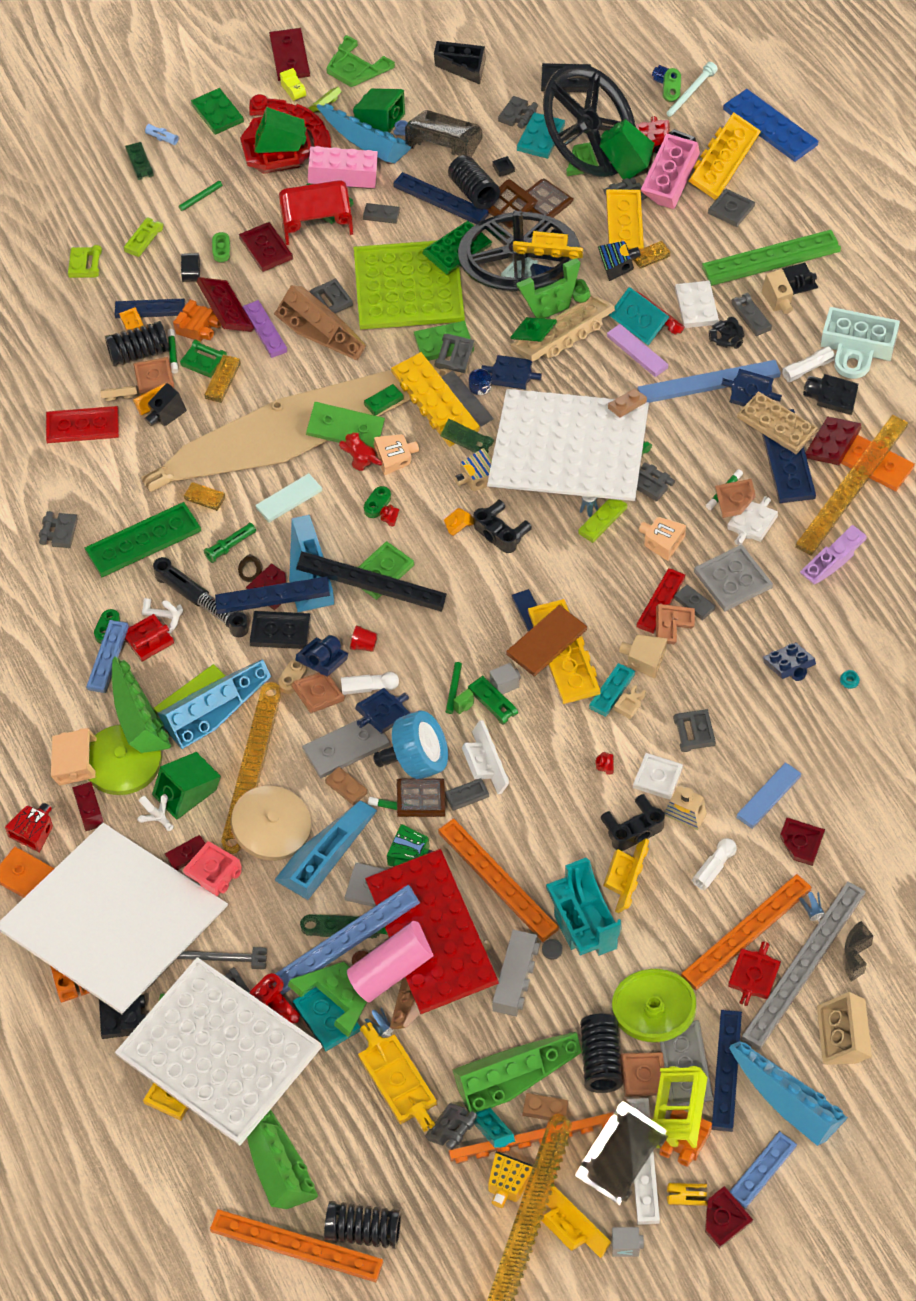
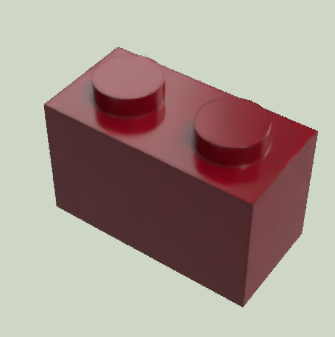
M92 782L72 787L85 832L98 828L104 821Z

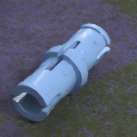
M148 124L145 128L146 134L156 137L159 141L163 140L172 145H176L178 142V135L168 132L165 128H158L151 124Z

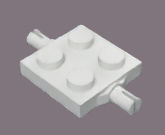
M765 496L760 504L751 502L741 515L731 518L727 528L738 534L734 541L736 545H741L745 538L754 539L759 542L762 541L778 517V511L767 508V505L771 502L769 497Z

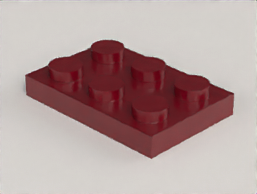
M270 221L239 234V239L262 272L293 260V254Z
M827 416L805 452L807 459L840 465L862 429L861 423Z

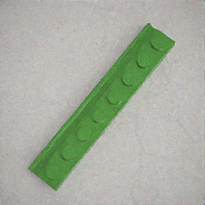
M827 230L702 263V269L711 286L838 253L841 251V246L838 245L833 231Z

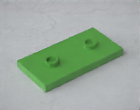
M314 402L306 435L339 443L345 441L347 434L355 432L359 433V438L366 445L374 448V438L381 436L385 418Z

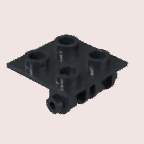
M805 262L782 268L793 290V295L818 288L815 282L817 275L810 272Z

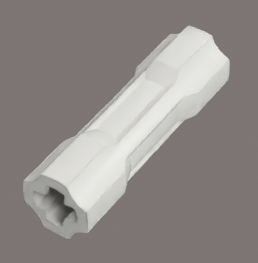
M826 346L816 351L813 355L782 368L783 377L787 382H792L802 377L803 374L834 361L835 354L829 346Z

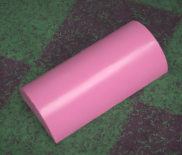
M412 921L348 968L347 975L355 991L365 1001L370 1003L434 955L420 924Z

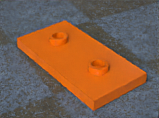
M857 435L841 464L894 491L898 490L915 467V463L860 435Z
M14 846L0 864V885L24 898L55 868Z

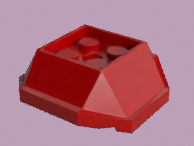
M262 117L253 118L248 128L240 137L247 166L266 174L298 168L309 157L311 142L307 128L305 144L300 146L299 151L256 153L255 134Z

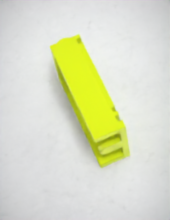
M675 1066L660 1068L661 1075L649 1140L655 1148H660L661 1140H666L672 1147H678V1140H687L692 1148H697L708 1077L697 1066H689L688 1068H678ZM671 1082H693L689 1106H667ZM688 1110L687 1119H665L666 1111Z

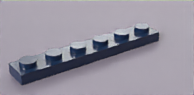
M404 172L393 182L394 188L474 224L480 223L488 216V210L478 209L473 203Z
M326 576L215 594L217 614L327 597L330 596L329 580Z
M721 1010L711 1130L733 1132L738 1062L729 1047L740 1041L742 1012Z

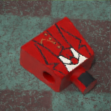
M42 803L38 809L25 806L5 826L8 837L40 853L53 827L51 817L48 815L52 808L46 803Z

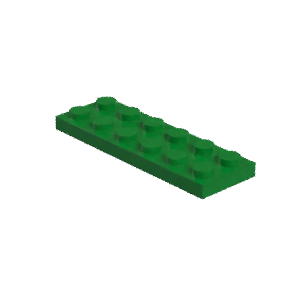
M182 502L84 548L102 578L201 532V527L185 502Z

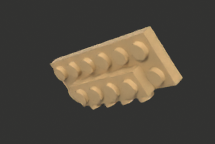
M592 294L586 302L577 303L553 318L557 320V323L541 342L517 340L511 344L512 351L532 362L538 360L541 356L547 359L557 356L563 349L572 347L576 341L585 339L589 333L598 331L603 325L602 318L615 311L614 305Z

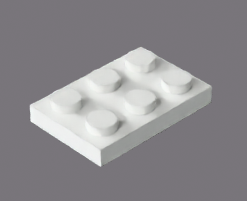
M710 281L675 284L682 323L685 328L710 326L719 322Z

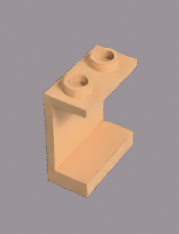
M89 728L52 736L51 777L59 786L95 778L96 771L89 764V744L96 741V736Z

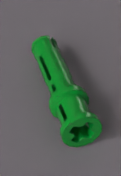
M249 522L226 539H219L212 547L205 548L203 551L206 558L211 563H214L221 555L228 554L230 548L256 533L254 525Z

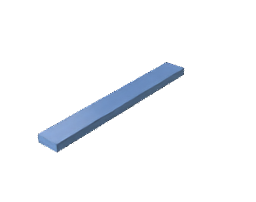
M776 360L638 386V391L647 397V402L651 403L727 388V386L721 385L723 378L734 381L739 369L771 378H778L781 373Z
M409 885L405 886L278 971L276 975L281 977L284 983L280 993L283 995L291 990L288 987L291 979L324 968L418 905L420 902Z

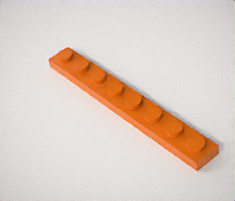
M454 818L438 829L439 835L542 942L559 930V927Z
M796 874L683 971L681 977L696 991L738 955L741 948L745 949L800 901L799 898L805 897L812 887Z
M616 1111L514 1135L515 1142L509 1143L502 1148H494L487 1141L449 1150L448 1155L450 1162L455 1161L456 1164L467 1162L469 1157L476 1156L477 1159L488 1157L489 1153L494 1151L507 1153L510 1151V1148L516 1146L519 1149L531 1147L533 1142L539 1141L540 1144L552 1142L554 1137L560 1136V1139H567L573 1137L572 1133L581 1131V1135L594 1132L593 1128L602 1127V1130L615 1127L614 1123H617L619 1118Z
M217 1209L210 1227L212 1233L377 1283L384 1263L381 1258Z

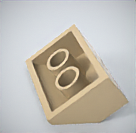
M848 992L817 1006L823 1064H856L872 1057L866 1000Z

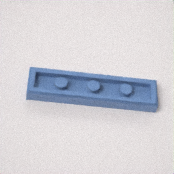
M109 621L86 686L87 690L106 693L112 676V660L115 656L117 658L119 656L129 628L128 623Z
M785 762L739 811L736 818L753 829L801 777V773Z
M780 1131L730 1190V1193L744 1209L748 1207L797 1147L795 1142Z

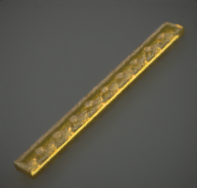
M892 414L797 541V549L810 556L814 554L906 430L908 422Z

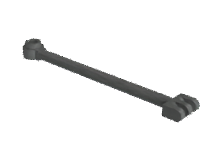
M253 947L252 954L183 951L176 959L195 960L198 957L201 960L251 962V969L263 970L266 969V963L264 962L267 959V956H265L267 948Z

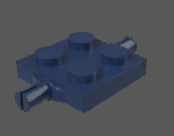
M497 355L493 366L482 365L481 372L491 373L492 385L526 390L530 379L541 381L542 373L532 372V361L529 359Z
M739 369L734 381L723 378L721 384L731 388L732 394L729 402L740 406H745L758 391L775 401L780 402L782 394L772 392L774 378Z
M382 688L357 703L355 709L363 716V718L357 720V725L359 728H362L369 723L381 734L391 729L398 718L410 714L402 704L409 699L408 694L406 695L404 692L400 696L395 697L385 688Z

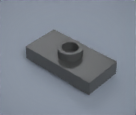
M688 584L674 595V599L684 607L695 608V615L702 621L715 610L713 603Z
M480 778L446 791L445 797L452 811L488 798L489 792Z

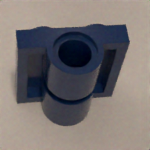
M328 635L323 640L317 637L296 654L295 661L328 677L347 660L349 653L341 650L340 641L335 636Z

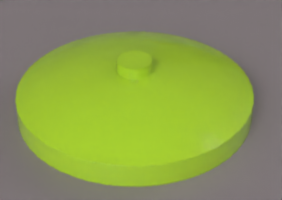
M121 724L101 730L95 735L96 741L90 742L89 764L96 771L95 778L88 779V781L92 782L95 788L111 795L135 793L148 786L159 772L162 761L161 751L141 753L128 744Z
M646 969L631 974L618 985L612 998L613 1016L617 1018L619 1028L627 1035L645 1042H663L681 1035L692 1024L696 1015V996L691 985L680 975L663 969Z

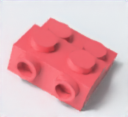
M208 841L187 864L183 872L200 883V886L218 896L220 893L224 894L228 890L229 882L233 878L237 879L240 876L242 867L238 858Z

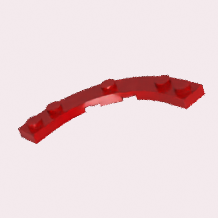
M250 99L249 114L250 116L263 115L266 107L257 110L252 106ZM267 99L266 107L286 112L289 115L305 120L307 131L314 141V147L331 148L329 131L324 126L323 121L313 111L300 104H289L286 100Z

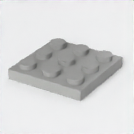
M742 544L694 567V573L724 612L773 587V583Z

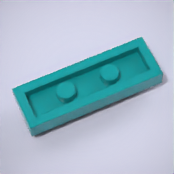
M618 663L600 688V695H596L589 704V709L606 717L635 676V671Z
M491 1108L476 1112L478 1117L475 1119L474 1125L494 1148H502L509 1143L515 1142L512 1131Z

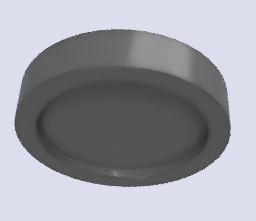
M550 939L544 942L542 953L547 959L554 960L561 956L563 948L559 941Z

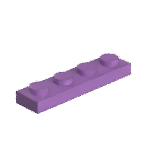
M259 300L244 305L243 309L270 357L274 358L287 353L285 343Z

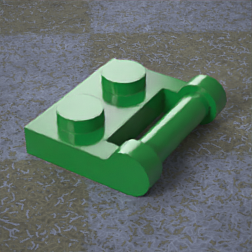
M195 339L190 349L181 359L180 364L182 367L212 378L226 359L227 352L201 344V341ZM200 350L207 354L215 356L216 359H212L210 357L197 353V351Z

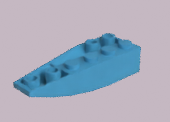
M330 104L317 105V108L326 120L346 139L365 151H378L377 157L386 162L396 163L411 149V146L407 145L405 140L393 137L392 133L374 129L371 125L360 122L358 118L347 116V113L344 111L334 110V106Z
M310 514L292 518L289 582L320 578V576L296 570L301 551L323 557ZM328 579L330 596L296 601L297 612L334 605L330 579Z
M259 660L192 693L160 711L158 715L164 724L165 730L177 745L183 749L215 731L271 675L264 660Z
M361 800L298 849L275 878V881L309 900L375 815L377 809Z
M739 1041L729 1047L741 1069L765 1100L785 1120L817 1146L826 1142L847 1120L848 1117L843 1114V1111L829 1103L822 1093L814 1091L751 1049L748 1044Z

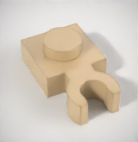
M634 685L631 688V694L624 693L615 704L614 711L631 719L641 707V700L645 698L646 691L643 690L640 694L635 693L637 685Z

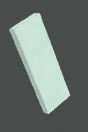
M308 473L256 504V509L270 523L320 493L322 487Z

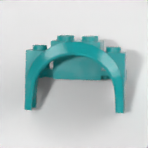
M585 857L565 865V877L546 884V889L554 903V917L570 949H577L580 956L594 950L600 956L617 949L618 937L622 930L621 920L618 919L615 922L595 880L590 860Z

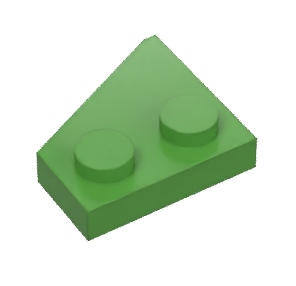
M590 142L573 146L572 153L577 158L588 164L598 166ZM570 163L566 169V176L584 173Z

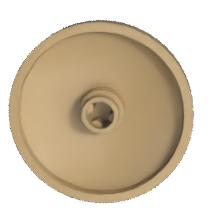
M261 786L249 790L239 798L232 812L231 829L237 843L250 855L269 861L283 860L293 856L298 849L306 844L311 830V817L304 802L293 792L278 786Z

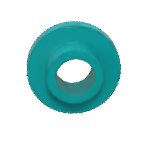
M853 670L845 671L840 677V683L845 688L853 689L859 685L860 678Z

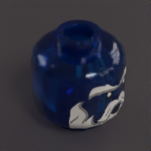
M475 369L469 374V389L473 394L484 395L491 390L492 377L487 370Z

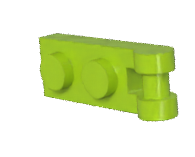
M147 217L124 246V252L140 257L158 232L160 233L163 230L164 224L159 221L154 222L153 219Z

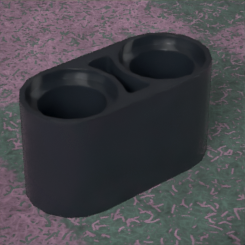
M199 253L181 254L182 282H195L200 277Z

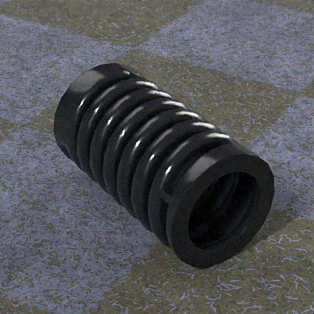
M461 155L451 162L448 168L449 178L476 208L481 210L487 209L497 202L500 196L499 186L471 156Z
M161 321L154 322L152 325L147 324L146 327L140 326V329L136 327L133 330L128 329L127 332L121 331L120 334L114 333L105 336L113 366L118 365V363L123 364L124 361L126 363L130 362L128 351L132 361L136 360L135 351L138 359L143 358L141 348L144 357H149L148 347L151 355L155 356L154 343L159 354L169 352L166 334Z
M610 1014L588 1015L580 1022L582 1028L584 1086L588 1091L595 1093L616 1091L623 1085L620 1067L621 1055L619 1053L618 1020Z
M329 1201L324 1227L325 1241L333 1240L338 1242L340 1240L341 1243L348 1241L349 1244L356 1242L358 1245L364 1243L366 1246L373 1244L374 1247H379L382 1244L383 1248H388L390 1245L392 1249L396 1250L401 1226V1209L388 1211L387 1208H382L379 1225L380 1208L374 1207L370 1227L372 1207L369 1205L365 1207L362 1225L364 1207L359 1204L357 1205L353 1227L355 1204L350 1203L348 1206L345 1225L347 1204L342 1202L339 1205L336 1201Z

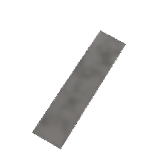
M453 370L441 377L481 427L494 419Z

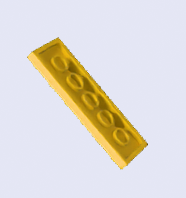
M733 112L723 129L719 127L715 133L717 138H712L707 145L709 150L705 149L701 154L702 160L698 159L693 167L695 171L688 182L716 200L761 131Z
M422 352L391 368V372L400 382L402 390L409 394L412 403L417 404L422 416L427 417L432 429L437 430L449 447L480 431V426Z
M565 599L528 608V614L533 627L558 605L569 612ZM582 635L548 664L563 704L600 695V688L595 678L597 676L596 670L589 663L590 655L588 650H584Z

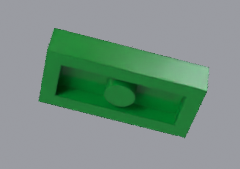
M392 384L364 400V405L376 416L404 400V395Z

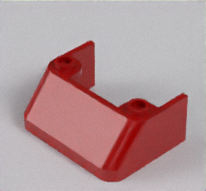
M337 180L286 188L279 192L281 222L286 245H289L288 233L298 231L301 228V221L332 216L335 217V221L338 224H348L349 233L353 235L352 214L347 185L344 181Z

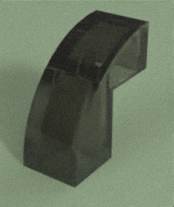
M862 921L858 922L849 932L843 952L844 969L851 981L865 973L867 963L859 953L872 946L874 937Z

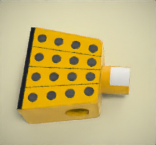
M496 1151L488 1182V1191L495 1194L491 1203L496 1207L503 1208L507 1199L517 1202L533 1179L535 1166Z

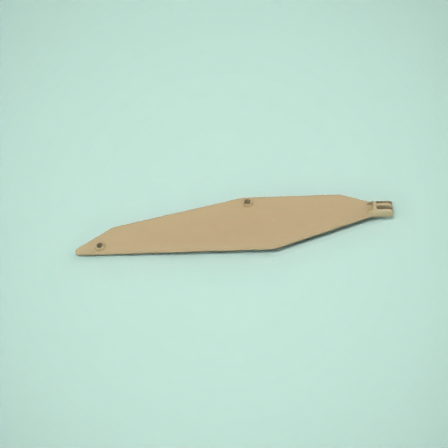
M430 363L441 377L452 371L445 368L438 369L433 363ZM391 370L280 398L185 444L164 466L142 476L141 480L148 490L152 492L172 481L285 463L329 441L306 435L314 402L373 415L365 407L364 400L394 384L404 395V400L376 415L379 416L410 401V397L406 391L402 390L400 382ZM454 371L457 376L464 374L461 372Z

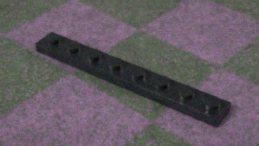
M301 551L296 570L320 577L327 576L330 580L440 612L443 610L447 593Z

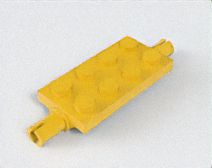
M371 1022L366 1023L368 1027L364 1024L360 1031L367 1039L368 1047L358 1054V1058L397 1121L401 1125L415 1117L424 1132L428 1131L427 1127L432 1129L435 1123L426 1110L437 1105V1100L396 1035L383 1038L378 1035Z

